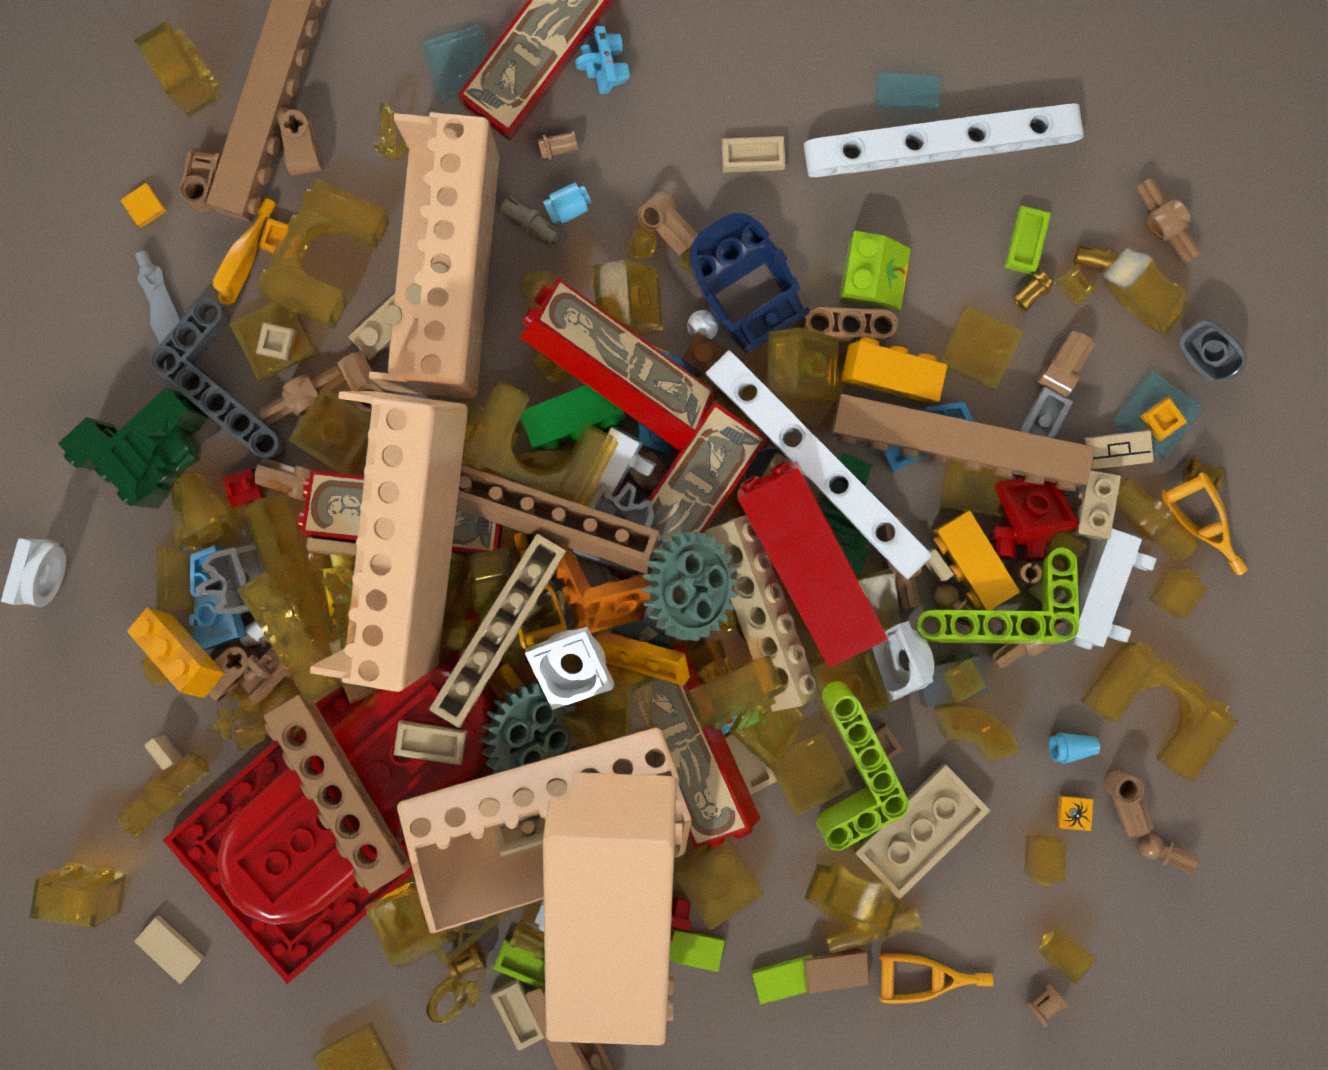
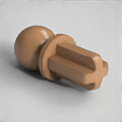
M950 584L939 585L933 593L934 602L940 608L974 610L967 603L969 601L967 598L963 602L959 600L957 589ZM957 619L970 631V624L966 620Z
M1146 834L1138 842L1139 852L1145 858L1157 859L1161 857L1164 859L1163 866L1165 867L1166 864H1169L1189 874H1194L1199 864L1198 856L1175 847L1174 842H1171L1170 847L1165 846L1163 840L1155 834Z

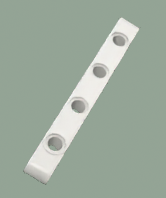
M1073 103L820 137L808 140L803 145L808 176L824 177L1067 144L1082 139L1084 132L1080 105ZM1030 123L1038 124L1042 129V133L1034 132L1031 129ZM968 132H976L980 136L981 141L975 142L971 140ZM905 141H916L919 145V149H909ZM852 148L857 152L858 157L850 159L844 155L843 150Z
M728 350L706 372L707 376L792 463L798 462L802 472L814 486L907 580L932 557L930 552L731 351ZM747 388H755L757 390L756 397L751 401H743L741 399L742 392ZM795 432L801 434L802 441L798 446L789 447L785 444L789 434ZM842 478L848 481V489L844 493L835 494L831 491V483L834 480ZM883 525H889L896 531L894 538L888 542H883L876 536L877 530Z

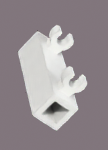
M617 426L611 427L572 502L589 507L592 497L602 484L610 488V495L615 496L630 467L646 476L651 475L657 464L638 454L644 441Z
M1112 528L1110 539L1097 541L1078 595L1079 632L1074 637L1072 644L1091 650L1092 646L1104 647L1107 637L1120 642H1128L1131 630L1114 625L1112 622L1132 566L1147 571V569L1153 571L1156 563V558L1138 553L1142 539Z

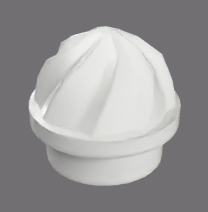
M707 310L694 312L687 323L688 332L693 339L697 332L711 340L715 337L719 328L718 322L712 313Z

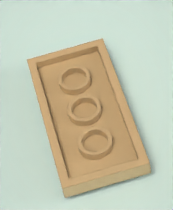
M945 763L908 797L909 809L904 816L870 834L854 850L855 854L899 899L991 811Z

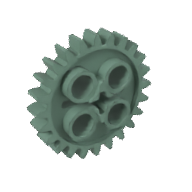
M697 532L673 534L672 540L661 541L664 550H653L657 560L647 561L646 563L652 569L651 574L643 575L644 579L650 581L649 586L642 589V592L650 593V598L644 602V606H653L654 609L649 614V618L659 619L656 627L666 629V635L675 636L676 639L698 641L700 637H710V630L719 631L718 621H728L724 611L726 609H734L729 599L735 598L738 595L731 591V586L738 584V580L731 579V574L736 571V567H729L727 565L732 556L722 554L725 545L716 544L715 537H706V533Z
M528 681L526 687L516 684V694L508 690L504 691L505 702L497 699L494 701L498 710L497 712L488 711V716L493 720L491 723L482 725L484 729L489 731V735L480 738V741L489 745L482 751L483 755L490 758L486 765L494 769L493 774L572 752L570 751L571 746H577L580 743L573 739L575 734L581 732L580 728L574 726V723L580 719V716L572 713L576 708V705L573 703L552 710L540 683ZM540 707L539 713H538V715L535 717L536 711H537L538 708ZM514 727V732L510 736L511 729Z

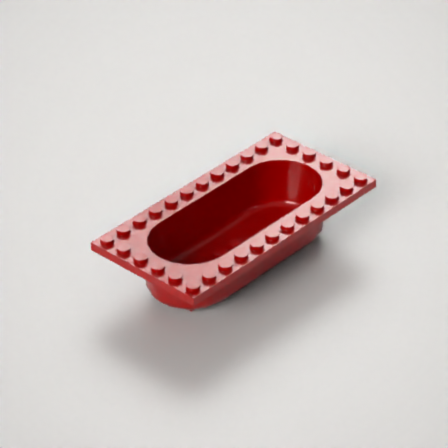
M452 587L447 589L439 663L434 669L402 691L396 692L377 688L369 697L351 704L343 683H340L316 705L409 861L410 858L397 810L399 802L493 775L494 769L486 765L490 758L482 754V751L489 745L480 741V738L489 735V731L484 729L482 725L491 723L493 720L488 716L487 712H497L498 710L494 701L499 699L488 683L460 728L429 710L459 662L461 649L465 645L470 644L481 626L480 619ZM506 651L495 671L508 663L525 687L528 681L534 682L511 654ZM540 707L536 711L535 717L538 715ZM404 720L467 730L462 764L457 765L393 755L398 722ZM296 726L294 729L295 739L300 743H305L307 739L306 731L300 726ZM277 740L166 836L163 842L288 985L383 901V898L387 897L413 874V869L411 865L405 873L370 894L366 887L362 888L353 875L354 867L350 860L342 857L335 844L337 839L332 830L325 828L318 817V811L320 810L314 800L308 799L303 793L300 786L302 780L296 770H291L283 759L284 750ZM313 755L311 759L313 769L323 772L324 761L319 756ZM330 785L328 789L329 796L335 801H341V789L335 785ZM351 814L346 816L347 826L353 830H359V819ZM364 844V854L370 859H376L378 856L377 849L371 844Z

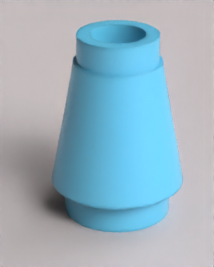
M1059 732L1056 736L1050 737L1048 748L1053 761L1066 764L1092 755H1098L1100 744L1096 736Z

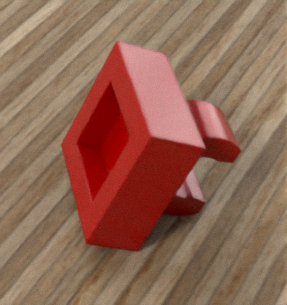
M250 468L222 478L231 508H237L265 499L261 486L255 483V469Z

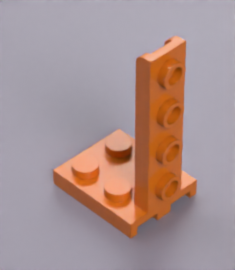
M554 543L566 550L553 577L558 579L563 589L564 601L568 606H571L576 616L573 623L574 630L588 626L590 633L642 620L648 607L644 606V602L650 598V593L642 592V589L650 584V581L643 578L644 574H637L630 579L617 582L607 581L600 586L591 588L572 549Z

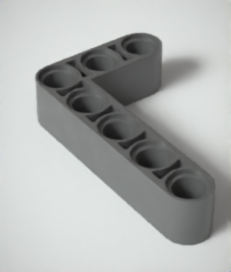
M212 298L200 299L153 351L150 359L151 366L160 376L254 454L266 459H276L285 450V441L282 436L272 427L266 425L260 417L195 364L227 327L230 319L229 312L220 303ZM217 308V317L211 322H206L205 316L207 311ZM190 332H196L195 343L186 346V335ZM174 355L176 360L174 367L166 370L164 367L166 358ZM193 376H199V387L196 390L190 391L188 386L190 379ZM218 396H223L225 400L224 407L220 411H215L213 409L214 399ZM247 416L250 421L249 427L245 431L239 432L237 422L241 417ZM271 436L274 440V447L265 453L261 448V442L265 437Z

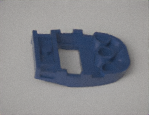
M732 213L717 220L697 235L690 250L689 262L696 283L716 321L745 353H750L808 315L810 310L809 307L803 309L797 295L800 286L796 277H793L786 263L788 259L782 248L778 249L769 239L770 234L754 217L743 213ZM765 263L781 288L782 293L733 324L717 299L716 294Z

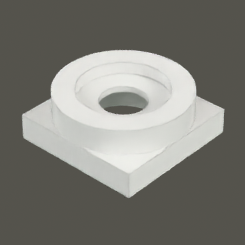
M19 538L1 602L12 605L29 604L36 607L48 605L61 586L66 568V554L64 549L59 546L60 543L50 540Z
M909 621L900 623L887 630L888 640L865 651L885 703L895 701L934 682L932 678L934 659L931 648L925 638L911 628ZM901 650L906 651L910 660L908 663L909 671L904 670L899 663V653Z
M588 626L578 630L557 632L547 641L527 647L525 651L527 659L552 710L613 689L614 681L606 667L604 650L599 642L592 637ZM569 653L578 655L583 661V668L577 673H570L564 670L561 665V658Z

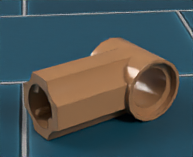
M658 192L654 194L638 210L640 224L647 230L656 231L679 256L694 242L698 235L676 211L675 201L668 193Z
M1071 331L1056 356L1046 364L1037 382L1067 397L1076 386L1080 378L1079 371L1096 344L1085 334Z
M363 351L351 353L337 362L351 391L386 393L379 385L369 379V372H373ZM354 401L360 410L371 414L372 407H367L365 402Z
M262 458L255 471V483L266 488L287 493L286 496L306 502V498L303 497V485L305 480L310 478L311 470L300 466L292 467Z
M1114 770L1110 772L1105 778L1104 785L1107 793L1112 796L1125 836L1140 837L1150 833L1154 827L1143 797V783L1137 777L1125 771ZM1128 781V789L1120 794V786L1123 782Z

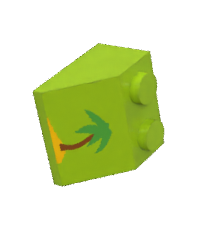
M854 231L848 243L839 301L900 311L911 248L887 236Z

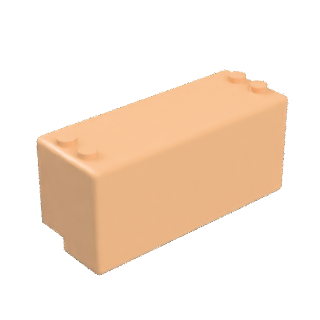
M430 112L429 117L394 113V121L409 148L394 306L401 311L402 317L399 323L392 325L388 373L369 372V379L386 391L472 399L477 396L500 156L489 121L484 117ZM440 263L446 267L447 272L442 274L436 273L432 269V265ZM418 285L421 287L420 303L413 304L407 300L405 293L409 286Z
M339 391L338 399L371 403L372 411L370 429L368 431L369 439L366 466L364 468L362 503L360 505L359 532L356 541L355 569L352 577L351 606L348 614L347 643L343 650L310 666V673L342 678V683L399 692L434 669L439 663L468 409L466 405L461 403L376 391Z
M659 728L648 729L399 802L397 810L430 933H437L544 899L543 844L501 856L493 826L505 823L508 828L513 829L518 826L519 818L538 812L540 817L546 819L548 801L550 799L570 797L572 772L674 777L676 780L675 800H682V821H675V823H682V845H675L674 858L684 855L691 817L680 790L679 776L662 730Z
M572 772L570 797L552 798L548 801L543 835L545 1013L546 1038L549 1041L662 1045L666 1041L667 1021H673L674 1000H668V995H673L674 975H669L675 845H682V823H675V821H682V800H675L676 780L672 776Z

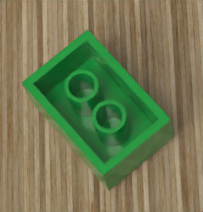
M588 385L518 412L532 448L536 452L563 450L562 444L574 441V444L585 442L592 438V432L603 429L604 433L609 432L611 427H621L620 421L625 420L622 409Z

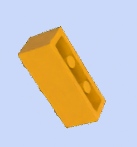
M861 338L860 341L848 345L841 377L842 382L925 404L940 401L947 364L937 362L936 356L929 354L911 355L908 354L909 350L900 346L885 348L879 346L880 342L871 338Z
M970 510L960 513L931 531L935 537L932 539L934 547L940 555L943 556L945 554L952 564L949 568L954 574V579L958 583L963 582L968 590L965 596L975 610L979 608V610L990 611L1020 593Z
M146 607L127 630L128 634L181 693L205 698L225 674L171 614Z

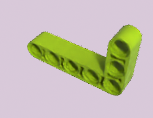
M1060 547L1051 551L1043 559L1041 564L1042 611L928 610L922 613L915 621L914 630L924 637L927 642L1065 643L1073 639L1079 632L1077 558L1073 551ZM1053 557H1059L1065 562V571L1061 572L1053 567ZM1058 588L1066 593L1067 601L1065 604L1058 603L1054 599V589ZM930 618L936 621L938 624V632L936 634H928L922 628V621L924 619ZM957 619H964L970 624L969 634L963 635L957 632L955 629V621ZM995 619L1002 624L1003 631L1001 635H994L989 631V620ZM1022 620H1029L1034 624V635L1029 636L1023 633L1021 630ZM1056 620L1063 621L1067 625L1068 632L1066 636H1060L1056 633L1054 629Z
M834 681L824 688L822 700L867 786L824 810L817 817L816 826L826 845L832 850H842L904 816L909 809V800L860 702L846 683Z

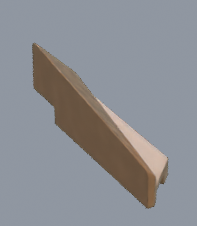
M545 986L526 993L528 1003L557 1070H615L600 1043L549 1041L546 1038Z

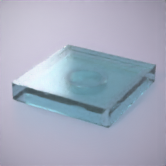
M480 23L421 41L441 104L459 99L458 93L489 53Z
M1151 371L1112 422L1125 432L1149 430L1140 415L1169 396L1187 423L1162 441H1157L1151 433L1153 452L1160 458L1165 459L1197 418L1203 407L1156 372Z

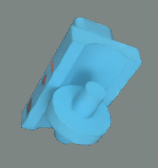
M597 26L594 29L595 34L587 40L588 45L581 47L582 55L575 60V64L578 70H586L589 79L596 77L599 94H607L613 86L626 83L630 73L626 62L613 63L612 55H620L623 50L621 35L606 33L605 26Z

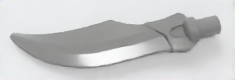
M141 251L135 254L140 266L137 280L150 302L149 323L160 344L179 323L180 317L165 286L163 270L152 264L148 251ZM174 355L166 358L168 370L175 365Z

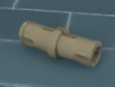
M511 195L508 196V199L504 200L500 207V213L521 226L523 232L533 234L549 247H553L562 234V230L541 217L539 211L529 209Z

